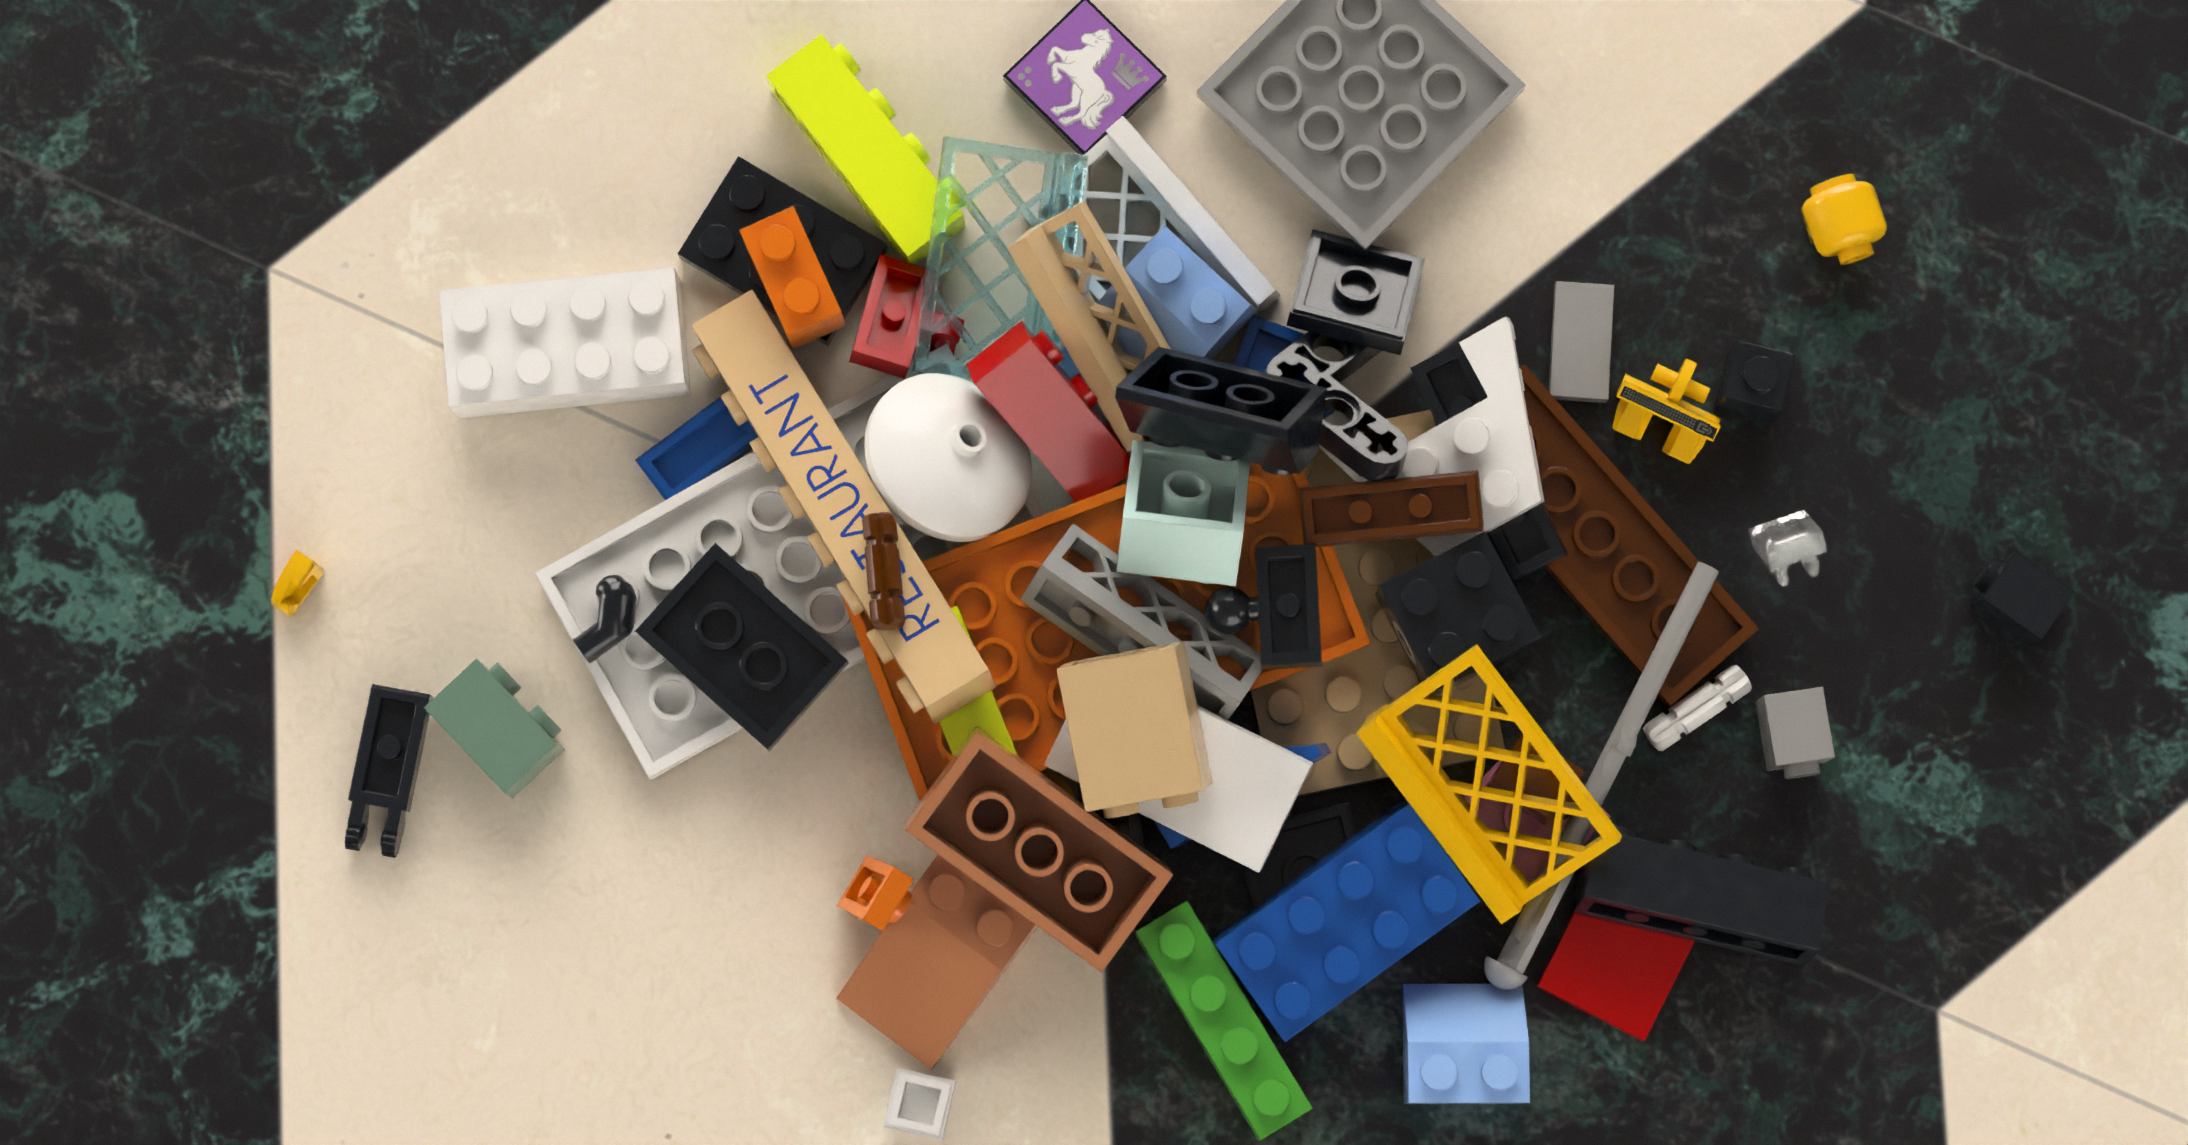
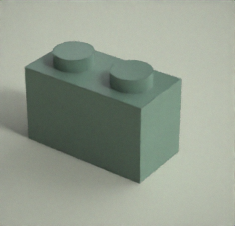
M476 658L424 708L506 795L514 798L564 751V748L554 739L562 730L539 705H536L529 712L514 697L522 687L498 662L488 669Z

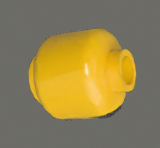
M1846 174L1811 187L1809 189L1811 197L1804 202L1801 212L1816 254L1825 257L1838 256L1841 265L1850 264L1873 255L1874 250L1871 244L1880 240L1887 230V224L1873 185L1865 181H1856L1854 174Z

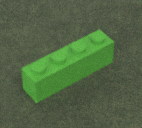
M1188 901L1135 932L1137 940L1258 1141L1313 1109Z

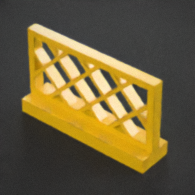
M1477 644L1388 705L1386 703L1366 718L1356 733L1501 924L1521 912L1524 904L1620 842L1622 838L1621 833ZM1471 665L1487 685L1484 704L1451 698L1454 677ZM1444 685L1443 696L1431 695L1433 691ZM1494 696L1497 698V700L1500 702L1503 708L1493 706ZM1415 704L1441 708L1437 736L1415 733L1401 714ZM1450 710L1483 716L1479 744L1446 738ZM1491 718L1516 723L1523 733L1521 752L1488 746ZM1531 745L1539 755L1529 754ZM1426 747L1435 748L1434 757ZM1444 750L1477 756L1473 784L1450 780L1442 769ZM1486 758L1519 764L1515 792L1482 786ZM1528 766L1548 769L1553 772L1560 781L1557 800L1524 794ZM1567 792L1575 803L1566 802ZM1463 795L1472 796L1470 805ZM1480 798L1513 804L1510 832L1485 826L1478 816ZM1522 806L1556 812L1552 840L1518 833ZM1564 814L1588 818L1600 834V837L1586 846L1561 842L1560 837ZM1498 842L1508 844L1507 853ZM1516 846L1550 852L1547 871L1529 883L1514 864ZM1558 854L1569 855L1568 858L1557 864Z

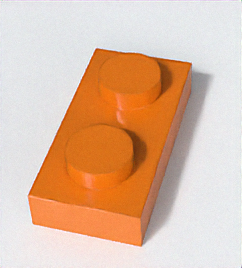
M866 855L836 906L853 917L883 931L888 922L896 923L906 911L912 898V893L908 889L914 879L896 867Z

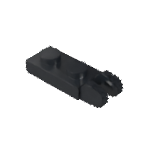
M372 684L348 800L352 804L344 842L346 849L359 851L365 842L368 830L369 805L388 809L380 841L381 854L387 857H397L405 827L406 812L410 813L430 717V714L424 707L433 699L432 695Z

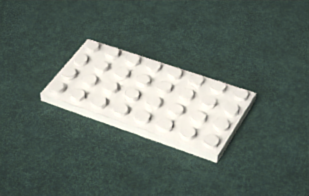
M947 344L911 363L905 379L889 375L828 409V412L870 479L871 476L867 467L864 449L865 431L869 417L879 400L898 383L917 375L940 373L967 380ZM960 435L961 440L966 445L971 446L969 442L963 436ZM754 451L535 573L572 641L598 622L599 597L595 593L596 586L604 577L618 575L632 585L637 602L634 628L631 634L592 663L586 660L577 646L576 648L650 780L743 729L635 632L714 543L720 546L848 660L849 664L842 672L865 660L842 596L836 586L845 580L844 576L835 562L826 568L823 566L807 539L809 535L816 532L806 515L795 520L778 492V489L787 483L777 467L766 473ZM1029 490L1027 499L1019 513L998 532L1044 515L1031 490ZM887 505L921 561L974 542L948 541L927 535L906 523Z

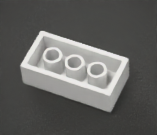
M674 267L439 290L448 406L458 418L691 395L682 286Z

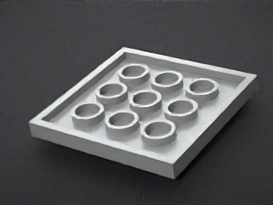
M1286 0L1197 90V97L1348 239H1352L1366 250L1403 215L1524 91L1526 84L1435 0Z

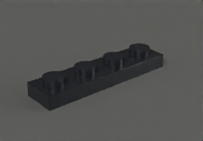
M1459 343L1410 368L1437 425L1487 398L1483 386ZM1544 502L1489 532L1512 581L1519 580L1569 555Z

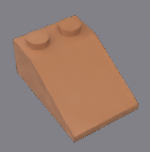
M940 855L936 856L910 891L912 898L904 914L896 923L888 922L836 998L931 1070L1038 928L1030 920Z

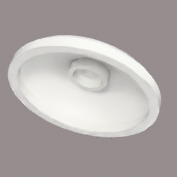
M940 373L910 377L892 387L879 400L869 417L865 431L864 449L871 479L887 505L901 519L915 529L935 538L948 541L965 542L979 540L1001 530L1023 507L1032 479L1029 447L973 382L961 377ZM960 435L963 436L971 446L966 445L961 440Z

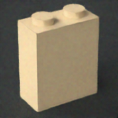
M1184 641L1067 662L1057 668L1085 812L1103 809L1104 818H1117L1140 812L1139 802L1162 799L1163 808H1172L1199 801L1197 792L1204 791L1213 782Z

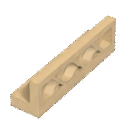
M1083 200L1029 229L1009 245L1007 249L1086 384L1098 398L1099 406L1126 452H1129L1132 449L1133 440L1147 442L1149 437L1129 431L1115 398L1116 386L1157 347L1171 348L1088 205ZM1075 221L1087 241L1084 258L1065 252L1054 231ZM1091 275L1111 282L1117 292L1114 309L1095 303L1088 291ZM1121 326L1141 333L1147 344L1144 360L1124 353L1118 342Z

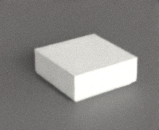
M897 1068L884 1127L943 1140L956 1081Z

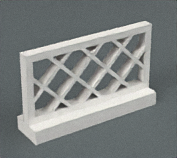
M1121 116L1106 130L1108 134L1021 210L1035 227L1045 221L1040 213L1057 198L1080 199L1079 203L1085 200L1087 205L1088 199L1120 201L1118 234L1104 233L1108 241L1117 242V257L1124 267L1126 242L1147 244L1154 237L1127 235L1129 202L1154 203L1161 211L1159 230L1164 225L1168 228L1169 221L1182 235L1183 238L1179 239L1187 246H1191L1208 266L1257 310L1255 314L1261 309L1264 311L1281 296L1124 116ZM1107 153H1110L1123 168L1121 193L1089 191L1090 169ZM1081 177L1080 191L1067 190ZM1131 178L1145 194L1130 193ZM1079 227L1077 232L1054 231L1065 252L1073 255L1075 254L1062 239H1076V256L1084 258L1086 239ZM1091 275L1088 289L1100 300L1106 293V290L1099 282H1111Z

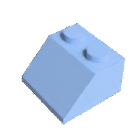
M1402 984L1404 1104L1530 1103L1529 1037L1522 985L1512 990H1503L1492 984Z

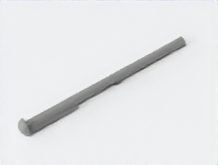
M1697 563L1585 785L1600 807L1626 756H1631L1636 746L1637 734L1719 574L1718 570L1705 563ZM1570 815L1561 832L1560 841L1582 845L1592 826L1588 818ZM1558 854L1557 864L1568 858L1569 855ZM1549 858L1540 875L1547 871ZM1574 872L1525 904L1497 961L1486 956L1484 972L1492 985L1499 989L1512 990L1518 988L1527 980L1528 977L1523 975Z

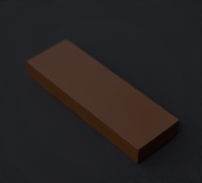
M1478 470L1385 479L1380 482L1365 481L1299 488L1304 545L1315 544L1316 548L1485 531Z

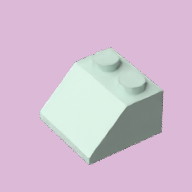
M1133 440L1116 572L1196 581L1204 584L1236 586L1244 533L1250 462L1240 459L1220 461L1208 457L1204 450L1192 447H1165L1152 442Z

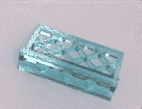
M950 136L943 137L912 371L972 379L967 366L962 364L971 357L979 355L984 347L1005 331L1013 328L1014 324L1023 317H1025L1024 324L1034 335L1044 330L1062 352L1063 343L1009 253L1007 246L997 233L1021 214L1031 228L1082 202L1088 156L1067 152L1062 154ZM956 151L978 155L992 174V176L968 194L953 175ZM992 157L1009 159L1011 161L1000 169ZM1021 162L1045 165L1042 189L1024 202L1005 174ZM997 181L1017 209L992 227L972 199ZM952 188L960 200L949 207ZM1040 201L1037 220L1029 208ZM965 206L984 231V234L959 252L945 231L947 218ZM1075 221L1054 231L1065 252L1073 255L1076 252L1079 229ZM990 239L1009 267L984 285L964 258ZM944 246L952 258L941 266ZM957 264L977 292L951 310L938 293L939 277ZM1015 273L1028 291L1027 303L1023 309L1011 318H1008L989 291ZM982 297L1002 325L976 344L956 316ZM937 305L944 317L933 324L935 307ZM947 323H950L969 350L952 363L928 360L932 335Z

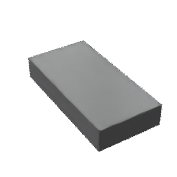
M1555 282L1548 391L1556 400L1607 403L1609 400L1614 285Z

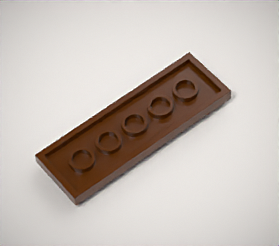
M1523 364L1520 367L1525 388L1523 392L1529 426H1531L1544 504L1569 554L1544 568L1636 673L1641 676L1690 576L1700 561L1527 366ZM1715 580L1657 695L1667 708L1759 630L1757 625L1717 580Z

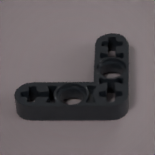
M1308 331L1276 355L1268 363L1266 373L1326 387L1324 411H1339L1345 414L1350 422L1337 426L1329 424L1322 419L1319 444L1368 481L1380 482L1385 479L1397 478L1403 469L1408 451L1406 436L1400 429L1340 384L1379 354L1381 350ZM1324 346L1332 347L1343 355V359L1339 361L1324 360L1318 357L1314 349Z

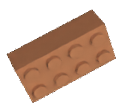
M977 726L974 727L905 821V831L1101 973L1173 876L1170 867L1094 811L1085 812L1082 802Z

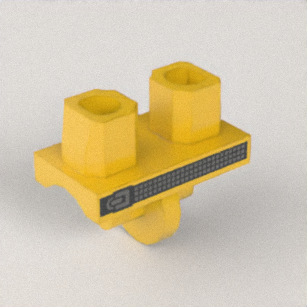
M1686 358L1678 373L1660 364H1657L1650 380L1670 388L1669 393L1625 373L1616 397L1620 398V401L1617 405L1612 428L1633 439L1641 440L1653 414L1673 423V426L1665 440L1662 451L1686 464H1690L1703 448L1706 439L1714 441L1721 427L1719 424L1721 418L1681 400L1682 396L1685 395L1704 404L1711 389L1691 379L1697 363Z

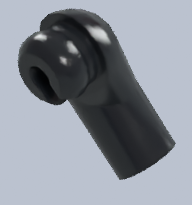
M609 575L598 583L595 593L599 597L598 622L573 639V642L589 663H592L627 638L634 628L637 597L632 585L621 576Z

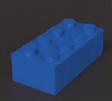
M1400 801L1210 939L1223 961L1275 1034L1286 1042L1475 906L1480 900L1408 802Z

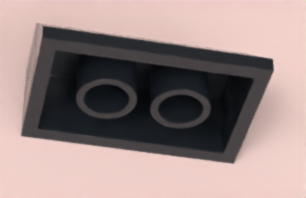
M1157 347L1116 386L1115 398L1129 431L1148 436L1154 444L1165 447L1184 445L1204 450L1208 457L1215 460L1233 461L1240 459L1259 464L1264 471L1271 474L1290 475L1293 473L1300 474L1318 454L1327 388Z

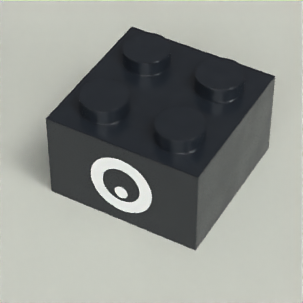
M1486 531L1380 584L1375 593L1420 682L1426 680L1476 644L1492 665L1496 666L1535 646L1541 639L1538 629ZM1472 665L1454 677L1453 687L1478 675ZM1444 685L1433 691L1431 695L1443 693Z

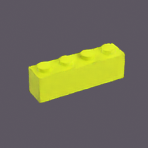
M821 34L766 75L770 91L905 262L916 265L965 228L964 214L961 209L967 204L960 192L947 177L938 182L925 165L931 161V158L919 140L911 132L902 137L890 120L896 114L882 93L877 88L867 92L857 80L855 75L861 70L848 50L841 43L832 48Z

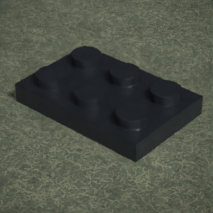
M738 156L677 253L679 258L740 295L753 290L764 309L776 315L739 230L794 206L845 320L874 273L880 254L885 255L887 252V243ZM838 330L817 340L829 346Z
M716 543L713 544L635 630L641 638L768 751L779 742L849 664L845 657Z

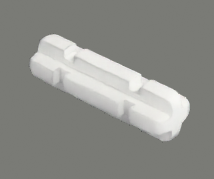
M1737 665L1730 666L1714 677L1715 682L1713 684L1708 681L1668 709L1669 714L1666 715L1662 712L1645 724L1643 730L1650 743L1658 751H1664L1681 739L1680 734L1682 732L1686 735L1727 708L1726 703L1728 701L1733 704L1749 693L1752 685L1743 670Z

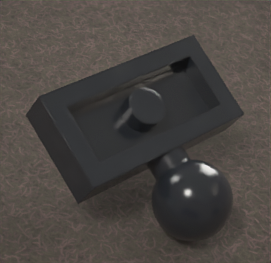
M1316 545L1256 547L1258 597H1248L1241 589L1231 586L1217 589L1209 596L1206 602L1205 615L1208 623L1220 633L1235 634L1245 629L1250 621H1259L1262 670L1321 667L1322 648Z

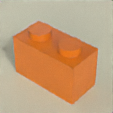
M794 206L739 230L792 350L846 326L841 309Z

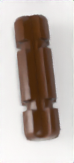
M871 513L864 516L862 520L863 537L868 545L864 548L868 594H870L871 599H874L869 602L870 618L876 630H895L903 627L905 624L904 603H902L901 598H898L903 595L899 549H897V544H895L898 541L897 522L892 513Z

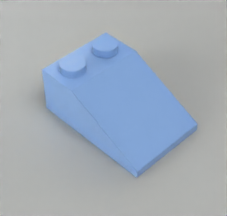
M1165 225L1124 268L1170 348L1175 351L1213 360L1257 312L1248 301ZM1113 285L1110 286L1097 304L1114 309L1117 292ZM1121 326L1118 342L1124 353L1144 360L1147 344L1141 333ZM1064 346L1061 352L1065 358L1058 364L1072 378L1079 370Z

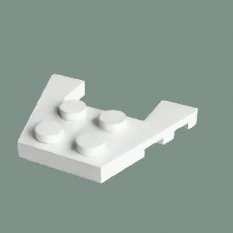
M1506 316L1459 342L1483 386L1487 398L1409 441L1403 469L1397 477L1405 478L1478 470L1484 530L1486 533L1544 502L1531 426H1529L1523 391H1525L1522 371L1519 368L1514 341L1516 340L1514 326L1510 318ZM1339 411L1323 419L1329 424L1337 426L1350 422L1347 416ZM1319 444V448H1321L1336 464H1338L1354 481H1368L1367 479L1355 473L1352 469L1346 466L1343 462H1341L1338 458H1336L1334 455H1332L1329 451H1327ZM1485 531L1420 537L1416 539L1434 556H1437Z

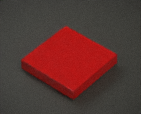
M1573 913L1536 987L1644 1042L1695 941Z

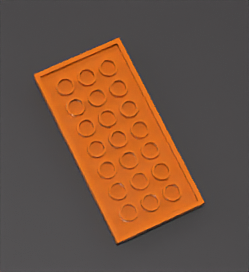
M1250 462L1244 533L1236 586H1231L1241 589L1248 597H1258L1256 547L1304 545L1299 488L1310 487L1304 470L1300 474L1275 475L1264 471L1261 465ZM1127 483L922 561L950 608L954 606L959 607L972 642L988 667L996 685L992 692L1018 756L1039 772L1049 769L1044 764L1066 720L1057 668L1067 662L1100 655L1023 603L1020 598L1042 563L1072 524H1075L1118 554ZM1333 546L1316 548L1322 663L1371 645ZM1072 548L1063 557L1064 560L1082 572H1095L1092 562ZM1151 576L1152 579L1204 615L1209 596L1217 589L1229 586ZM1117 588L1119 597L1132 607H1144L1141 596L1130 588ZM842 597L919 801H921L952 759V752L940 722L934 724L925 708L913 713L896 684L898 680L905 677L895 659L883 664L866 635L867 632L874 629L866 612L862 611L854 616ZM1250 621L1245 629L1233 635L1260 653L1259 621ZM1166 622L1168 630L1172 635L1181 641H1193L1190 630L1179 622ZM1215 656L1221 669L1241 681L1247 672L1244 667L1228 656ZM1311 667L1262 670L1249 691Z

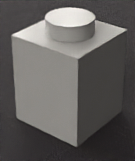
M1823 687L1768 694L1755 701L1767 771L1783 769L1785 779L1820 774L1819 764L1826 763L1835 757Z

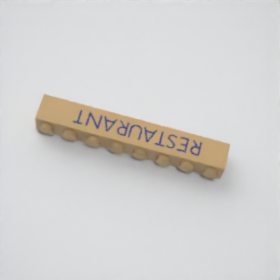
M750 290L691 325L701 343L692 351L709 380L720 374L729 391L720 397L736 424L740 426L748 421L758 437L750 441L749 444L766 473L777 467L787 483L779 488L778 492L795 520L806 515L816 532L809 535L807 539L823 566L826 568L835 562L845 580L836 586L851 612L855 616L865 611L871 620L869 602L874 599H871L870 594H868L864 549L868 545L863 537L862 520L864 516L871 513H891L756 294L753 290ZM897 523L898 541L895 544H897V549H899L903 595L898 598H901L902 603H904L905 624L903 627L895 630L880 631L874 628L867 632L866 635L883 664L895 659L905 677L898 680L896 684L913 713L925 708L933 723L936 724L996 688V685L988 667Z

